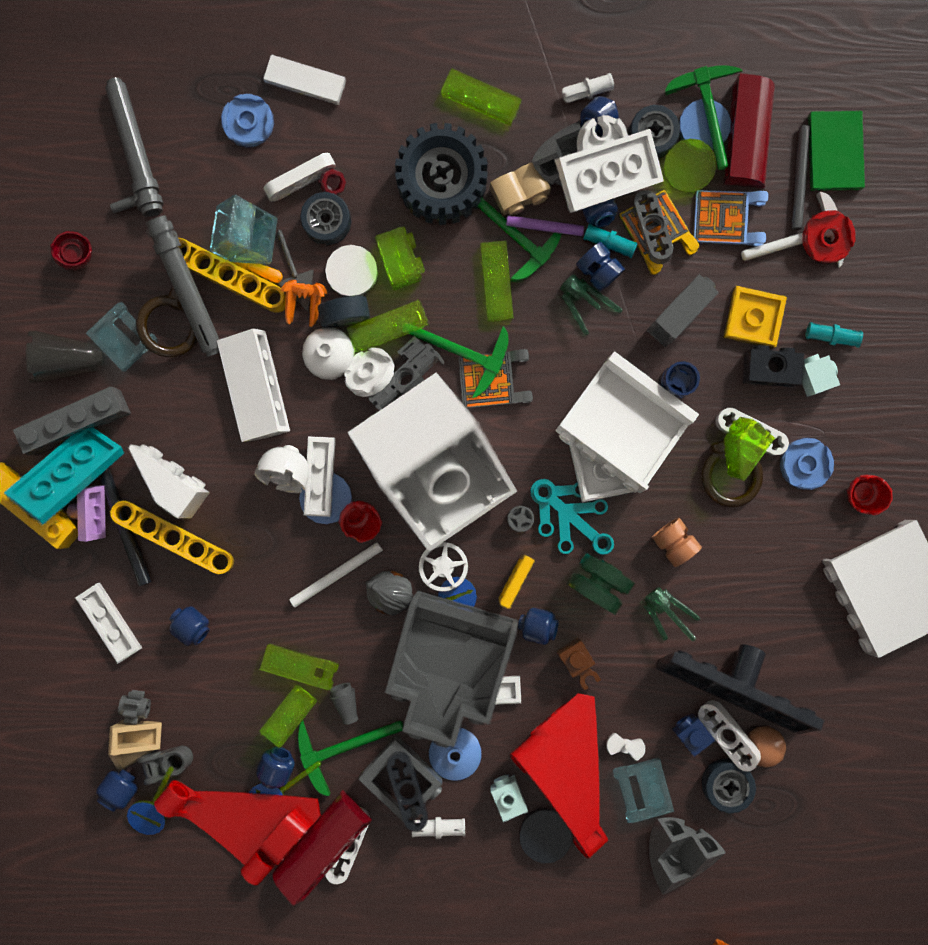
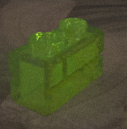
M402 226L375 236L393 290L422 281L421 273L425 272L421 258H415L412 249L416 248V243L412 232L407 234L405 227Z
M296 685L259 732L277 747L281 748L317 700L302 687Z

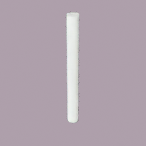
M376 542L290 598L291 604L297 607L383 551V549Z

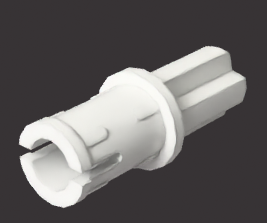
M609 73L591 80L585 78L584 82L564 87L562 89V97L565 103L586 97L592 99L593 95L614 90L613 77Z

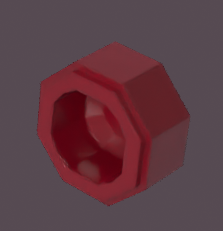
M328 169L322 172L319 184L323 192L337 195L343 192L346 180L343 173L335 169Z

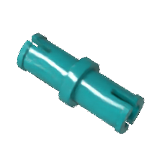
M589 224L583 239L595 244L602 242L609 251L613 250L629 256V258H632L638 244L616 235L617 232L613 230L608 232Z
M809 322L806 330V339L827 341L829 345L834 346L838 343L859 348L863 340V331L840 328V325L837 324L827 326Z

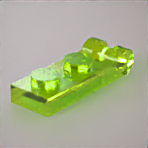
M269 643L267 644L260 670L321 689L330 690L334 684L332 681L333 674L337 672L339 664ZM316 668L324 670L322 678L314 676Z

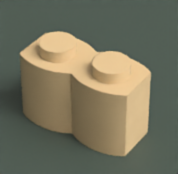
M532 162L490 182V190L503 216L507 214L515 216L524 210L525 205L531 203L533 205L541 204L547 200V195H549L551 190L549 183L537 172Z

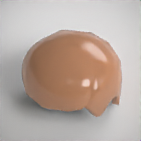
M770 726L756 727L749 732V739L761 754V760L757 766L763 768L774 767L783 760L786 752V743L779 731Z

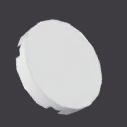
M356 245L342 246L334 251L327 260L325 269L327 281L333 290L345 297L363 296L374 286L378 275L376 261L371 253L363 247Z
M369 348L370 351L357 353L353 357V361L348 369L345 370V384L355 395L361 397L373 396L389 384L394 375V363L392 358L383 349Z

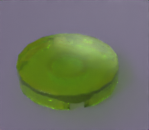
M690 138L678 142L669 150L665 157L663 168L665 178L672 187L679 191L690 193L698 191L709 184L715 175L717 163L715 154L708 144L702 140Z

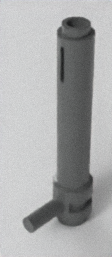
M111 78L106 82L105 89L133 181L131 187L134 195L111 203L110 207L112 212L116 214L137 206L144 217H153L163 212L162 206L164 204L161 195L158 194L159 186L151 172L126 84L120 78Z
M166 215L145 222L148 228L145 231L149 238L152 237L154 245H152L153 249L163 262L202 353H206L207 357L219 353L217 340L220 339L180 250L181 243L176 231L172 230L174 229L172 222L167 220Z

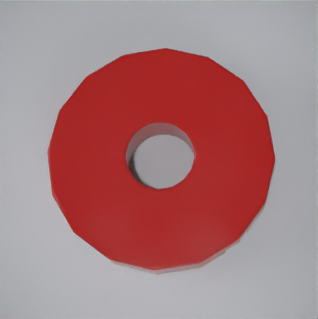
M836 210L823 211L812 216L806 223L802 233V244L806 253L813 260L820 263H834L844 259L849 254L848 252L854 246L856 240L852 221ZM827 230H831L834 234V241L831 244L826 243L824 240V233Z

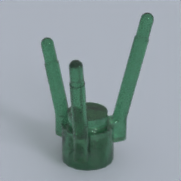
M575 274L570 276L560 287V290L564 293L561 298L567 303L585 335H588L589 331L572 299L577 302L583 297L596 310H600L601 306L586 293L588 291L617 312L621 313L623 311L621 307L588 285L582 278L579 279Z
M657 587L643 599L647 604L644 608L650 614L663 640H668V636L655 611L659 614L665 611L691 641L696 640V637L669 608L671 606L670 602L697 621L700 620V616L673 597L667 589L662 590L660 587Z

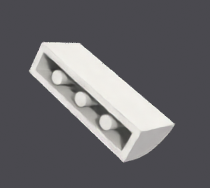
M250 329L217 340L241 442L264 439L289 432L290 428L266 331Z

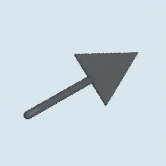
M278 230L277 234L293 276L282 280L278 284L282 287L289 280H296L297 283L312 285L314 269L299 275L297 274L281 230ZM297 295L296 301L309 312L310 297L306 296V299H304L303 296L298 298Z

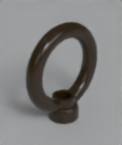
M171 288L168 295L157 296L147 301L139 310L136 318V331L141 343L149 351L162 357L181 356L190 351L197 343L191 326L186 340L174 347H165L157 344L148 333L147 320L156 308L168 305L173 309L184 312L174 288Z
M730 438L711 444L710 447L713 453L706 459L701 475L705 492L715 503L721 506L739 507L749 503L756 497L762 486L763 470L760 461L750 450L742 446L732 445ZM733 455L739 456L750 465L752 482L748 490L742 495L727 497L716 490L712 481V472L719 460Z

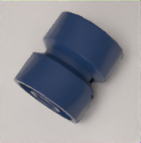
M602 242L592 247L576 263V266L584 275L591 276L590 282L599 292L609 286L625 270L616 258H610L611 252Z
M685 361L676 362L665 369L660 375L659 385L676 398L681 399L697 389L700 375L697 368L691 363Z

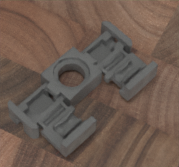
M414 336L398 351L404 360L408 358L407 362L394 373L389 384L382 391L369 396V400L379 411L423 382L422 376L438 361L442 365L444 364L440 354L431 345L425 344L424 346ZM412 375L410 383L401 385L403 377Z

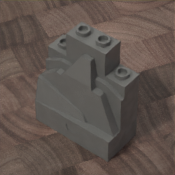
M417 591L410 602L385 691L395 700L411 701L403 732L408 733L414 739L421 740L426 738L433 740L440 747H455L463 717L468 718L470 722L477 725L490 724L517 632L518 620Z

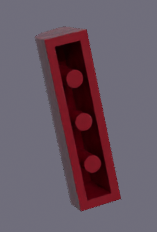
M740 73L733 83L730 111L731 131L728 135L726 152L728 168L724 172L723 184L765 188L775 83L767 77Z
M344 790L338 794L273 871V880L276 886L293 906L308 897L372 821Z

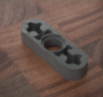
M649 190L640 191L635 196L633 209L647 253L652 262L664 264L670 260L673 253V244L656 194ZM642 200H646L647 203H650V214H648L647 216L645 206L641 205ZM654 221L660 225L661 229L656 233H651L646 229V224ZM660 239L661 248L666 249L664 255H661L660 252H655L657 249L656 240Z

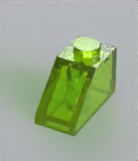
M739 417L729 427V432L724 438L727 474L732 478L745 481L775 439L754 419Z

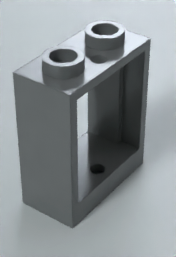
M699 274L650 325L647 331L664 347L668 346L719 293L715 289L716 285L708 277H702Z
M396 735L361 772L359 780L403 821L397 801L374 780L387 765L389 757L398 751L405 752L410 756L413 767L430 782L422 792L424 802L428 799L434 800L442 791V787H440L442 785V777ZM415 803L410 805L412 810L410 818L415 820L419 815L416 813Z

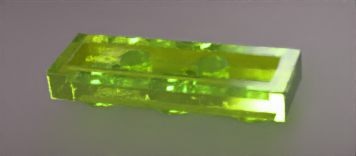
M452 68L441 90L442 96L510 126L522 103L521 98Z
M507 241L481 243L487 322L512 320L513 307Z
M416 300L347 327L355 352L359 353L427 327L429 323L421 301Z

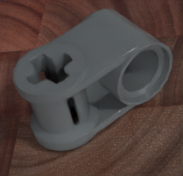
M182 745L163 751H155L137 758L138 763L142 765L145 775L144 785L153 784L182 773L193 761L192 751ZM174 755H177L181 758L182 766L177 765L174 762Z

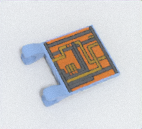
M697 190L694 238L698 243L741 244L755 247L763 245L766 241V233H747L748 205L764 206L768 201V192Z

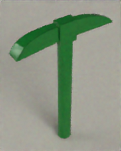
M725 65L705 66L694 69V72L673 79L665 90V95H669L694 85L700 88L719 170L728 168V162L710 84L711 80L743 72L738 67Z
M481 197L478 208L531 255V259L511 277L510 282L526 280L550 259L551 254L559 243L561 233L554 232L542 247H537L516 227L506 226V218Z
M406 323L403 326V332L415 336L418 339L484 366L486 370L472 398L481 395L491 385L504 363L503 359L509 342L508 333L504 326L492 356L488 357L412 324Z
M302 720L298 734L300 758L315 789L320 794L326 796L331 794L318 765L320 761L403 731L404 724L402 721H397L325 749L313 751L304 721Z

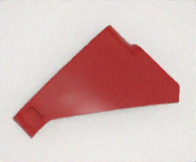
M578 693L530 733L531 736L510 754V757L522 772L528 773L574 836V845L587 859H590L608 841V838L599 825V763L595 697Z
M173 780L154 802L156 810L163 816L168 818L175 816L186 818L214 838L244 865L241 869L242 876L247 882L255 886L259 885L275 865L277 866L321 816L318 798L244 792L194 791L176 780Z

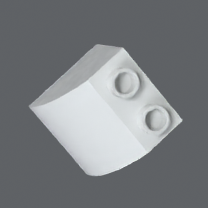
M437 372L348 432L383 490L428 551H431L517 492L478 424Z

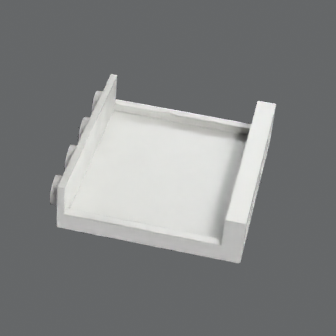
M614 351L606 359L555 431L560 434L559 438L563 442L578 447L581 450L580 453L590 461L595 460L602 465V470L612 477L617 476L624 482L625 488L634 493H641L649 488L647 485L685 429L694 423L699 414Z
M904 520L896 524L897 528L840 556L822 560L825 565L823 569L825 576L830 582L834 583L837 589L835 592L836 598L842 606H845L849 614L847 615V620L851 627L857 630L861 638L859 639V644L866 654L878 658L928 634V542L917 520Z

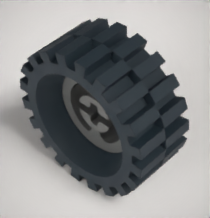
M437 123L430 124V131L425 132L424 127L417 129L416 138L410 134L406 138L407 146L401 145L398 151L399 159L396 158L395 162L398 191L400 197L403 198L406 208L408 210L411 208L413 215L418 219L421 215L424 216L425 222L432 224L433 219L439 220V225H446L447 219H452L454 224L460 222L461 215L464 214L465 218L470 216L472 208H478L481 197H484L486 191L488 164L487 158H484V149L481 144L476 146V138L472 134L466 137L465 129L458 126L456 132L452 131V124L444 123V129H438ZM449 163L453 164L461 175L459 183L456 185L453 184V169L450 170ZM427 169H430L431 184L434 183V189L438 192L428 188L423 181V176ZM441 174L442 176H446V179L443 180L441 177L437 178V175Z

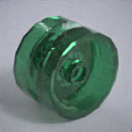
M585 552L578 564L581 569L591 576L588 579L578 572H573L566 584L616 615L623 603L621 599L610 593L611 590L614 589L622 595H629L635 583L622 575V572L602 559L598 560Z

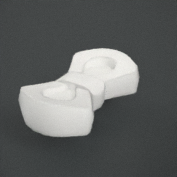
M612 733L606 740V749L610 755L621 751L629 753L637 761L645 754V744L640 738L634 740L623 739L617 733Z

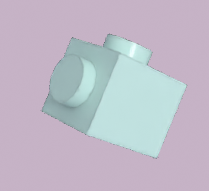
M817 354L804 359L802 385L807 397L840 385L837 378V366L834 361L830 360L829 356L819 358Z
M503 775L493 781L494 784L490 785L491 793L503 822L528 812L527 804L515 775L511 777Z

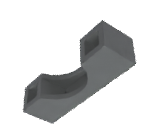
M110 386L13 429L23 454L36 456L59 446L64 439L77 432L94 426L109 424L131 414L121 390Z

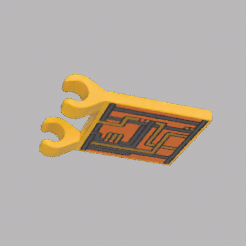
M666 191L659 192L656 196L672 244L681 240L687 255L696 253L699 243L689 232ZM646 200L641 202V205H644L646 208L647 216L650 214V203H647ZM633 207L620 213L619 217L633 241L638 243L637 247L645 259L652 275L659 273L663 264H656L650 260ZM652 221L646 224V229L651 233H656L661 229L657 222ZM660 239L656 240L657 249L655 252H659L663 249L659 243Z

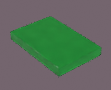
M862 111L810 112L808 114V126H810V191L862 190L865 188Z

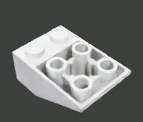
M144 444L141 447L130 445L129 450L155 502L177 518H192L210 493L204 489L206 484L194 476L191 478L184 475V469L177 463L163 460L161 458L163 454L152 446L147 447Z

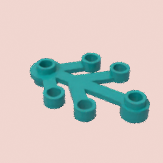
M540 479L532 485L530 490L531 497L534 502L539 504L540 524L538 525V532L541 536L548 537L554 532V526L550 523V505L558 511L560 540L557 548L561 553L569 554L574 548L570 538V523L592 541V547L595 552L608 554L613 550L614 540L610 535L605 533L599 534L577 515L578 513L594 512L597 515L606 513L608 504L605 500L598 499L588 503H563L557 496L574 495L581 498L575 491L578 482L574 485L555 486L550 480ZM541 487H545L548 490L546 497L539 495L538 491ZM597 502L604 504L603 511H596L595 505ZM548 524L551 530L548 534L542 533V525ZM600 539H605L607 542L606 547L603 549L598 547ZM568 541L570 543L568 551L561 549L562 542Z

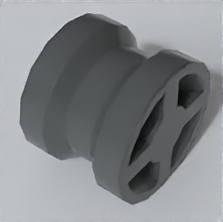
M516 506L509 511L507 522L513 530L524 532L532 527L534 515L529 508Z

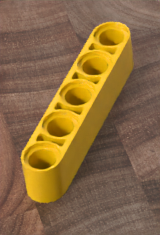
M179 238L181 243L180 249L183 247L187 248V252L183 257L191 272L271 312L280 313L285 310V293L280 291L281 288L183 238ZM204 259H210L209 267L200 269V263ZM229 270L234 271L231 280L223 281L225 272ZM250 282H257L256 290L252 293H247L246 286ZM275 293L280 294L281 298L277 304H269L271 295Z
M119 501L111 509V517L117 524L213 573L224 574L233 568L234 559L229 552L133 503ZM128 506L132 511V515L128 520L123 521L119 517V512L123 507ZM152 518L156 523V528L153 532L146 533L143 529V524L147 519ZM176 530L180 535V540L176 545L172 546L167 542V535L169 532ZM199 542L204 547V553L199 558L192 556L190 549L193 544ZM221 554L225 555L228 559V565L223 570L217 569L214 565L215 558Z

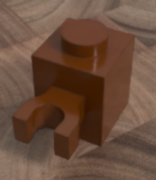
M579 638L574 639L556 651L571 676L574 678L579 675V683L584 691L588 689L585 683L587 676H593L596 682L601 681L599 675L590 669L591 666L595 665V662Z

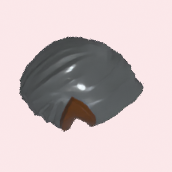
M393 570L382 571L366 581L367 598L377 612L395 616L410 606L413 597L411 582L404 578L403 574Z

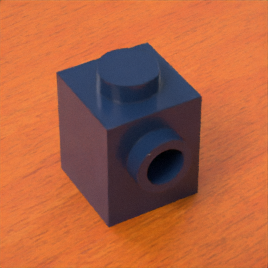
M693 713L682 717L676 723V726L672 728L676 736L694 757L715 741L706 727Z

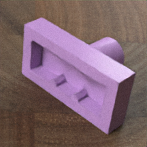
M87 486L77 495V504H70L67 508V516L70 519L78 520V541L87 542L106 538L104 486Z

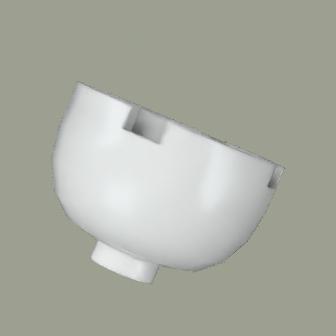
M324 327L316 329L308 335L303 344L302 356L305 366L313 375L321 379L333 380L342 376L345 370L348 369L355 356V350L352 341L344 332L337 328Z
M285 445L284 447L270 449L262 455L257 465L255 476L266 485L269 484V481L278 484L276 489L280 491L301 493V488L305 490L308 482L309 468L306 459L299 453L297 448Z

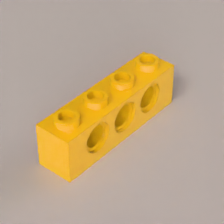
M0 462V503L56 549L69 548L78 537V522L75 519H70L67 513L60 509L42 525L6 497L4 492L22 476L6 463Z

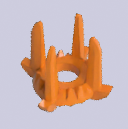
M289 280L280 289V291L285 292L286 322L288 324L293 322L297 295L298 298L303 296L304 299L308 296L310 297L309 326L312 327L318 319V305H320L321 297L327 294V290L324 285L317 282L314 285L297 283L296 280Z

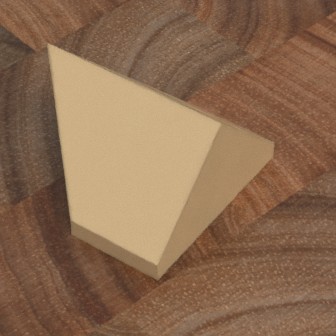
M121 720L110 727L108 755L118 772L135 763L137 758L160 749L161 722L141 721L137 724L124 723V720Z

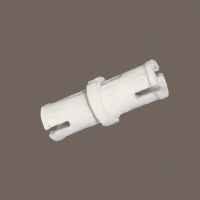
M436 817V820H428L422 830L412 831V837L436 836V839H441V836H465V818L441 819V817Z

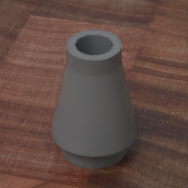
M341 683L332 687L329 698L342 718L343 724L348 725L356 722L358 715L355 688H352L350 683Z

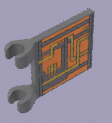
M521 349L506 352L499 374L496 375L491 385L476 398L472 397L486 369H484V366L460 356L459 368L463 406L465 408L531 403L533 401L531 391L514 393L511 362L529 361L528 350ZM492 353L482 354V355H485V356L488 357V356H492Z

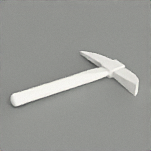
M823 192L816 194L822 212L837 211L835 203L828 194ZM827 230L824 233V237H831L833 242L834 234L831 230ZM802 233L741 252V257L746 261L802 244ZM843 259L837 262L838 268L842 265Z

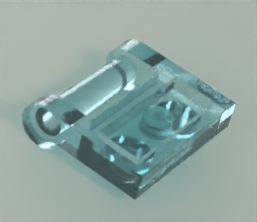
M119 302L86 334L125 372L148 349L141 342L136 346L113 323L120 318L138 337L136 320L127 311L128 308L125 304ZM152 333L149 334L152 340L157 343L158 338Z
M659 758L629 766L617 767L613 770L615 779H618L627 810L625 816L628 823H635L674 812ZM636 775L645 807L640 810L637 809L629 777Z

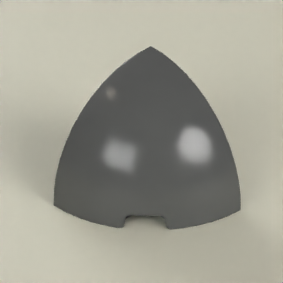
M579 121L550 137L540 146L533 157L532 163L537 172L552 185L556 183L562 186L555 159L578 152L577 138L582 128Z
M672 817L659 818L654 823L650 834V862L655 880L662 894H666L691 881L706 871L726 853L719 843L703 829L695 831L685 826V820Z

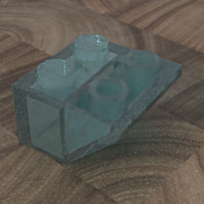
M234 194L216 207L210 252L230 262L272 263L278 218Z

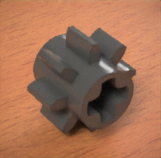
M132 690V692H128V696L123 695L121 697L118 714L125 716L124 723L137 724L141 722V718L147 719L151 700L144 698L145 691Z

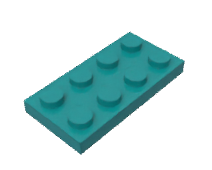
M94 427L82 430L70 436L7 489L4 494L10 501L43 525L124 454V451L120 445Z

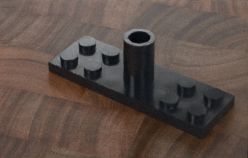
M747 644L740 645L730 676L717 671V667L707 662L699 663L693 660V656L684 651L673 652L658 660L655 669L796 734L822 730L824 720L815 716L816 713L813 710L805 707L797 708L791 705V701L781 696L773 697L755 688L766 655L764 651Z

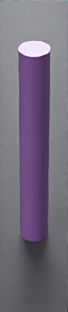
M510 215L506 217V226L577 236H582L584 232V226Z

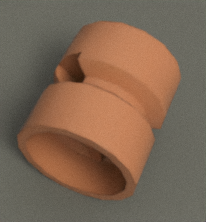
M679 517L670 521L652 536V539L660 549H666L665 556L673 567L685 563L702 548L693 535L686 534L688 528Z

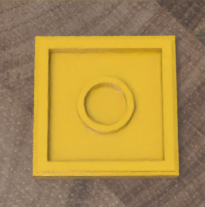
M735 286L723 338L769 346V348L773 349L776 348L787 297Z
M524 554L520 556L498 598L501 605L510 608L534 562L532 558Z

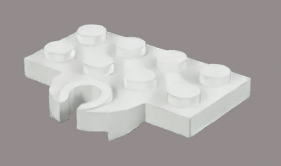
M603 115L598 117V124L603 129V135L600 138L595 133L596 122L594 118L583 125L577 138L578 152L555 159L570 212L664 181L650 129L628 136L626 127L619 118L615 119Z

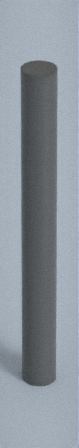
M808 125L799 126L792 229L794 230L802 229L810 130Z

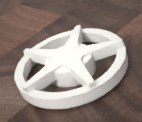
M442 542L434 548L444 547L442 556L437 559L428 558L427 555L431 551L427 549L424 551L419 562V572L427 586L436 591L446 592L457 588L463 583L468 572V562L465 554L459 547L451 543ZM448 547L456 550L461 555L463 561L453 562L448 558ZM425 560L433 565L434 573L429 580H427L424 574L423 566ZM464 564L461 578L454 583L451 576L454 567ZM438 576L446 577L451 586L438 587L431 584V582Z

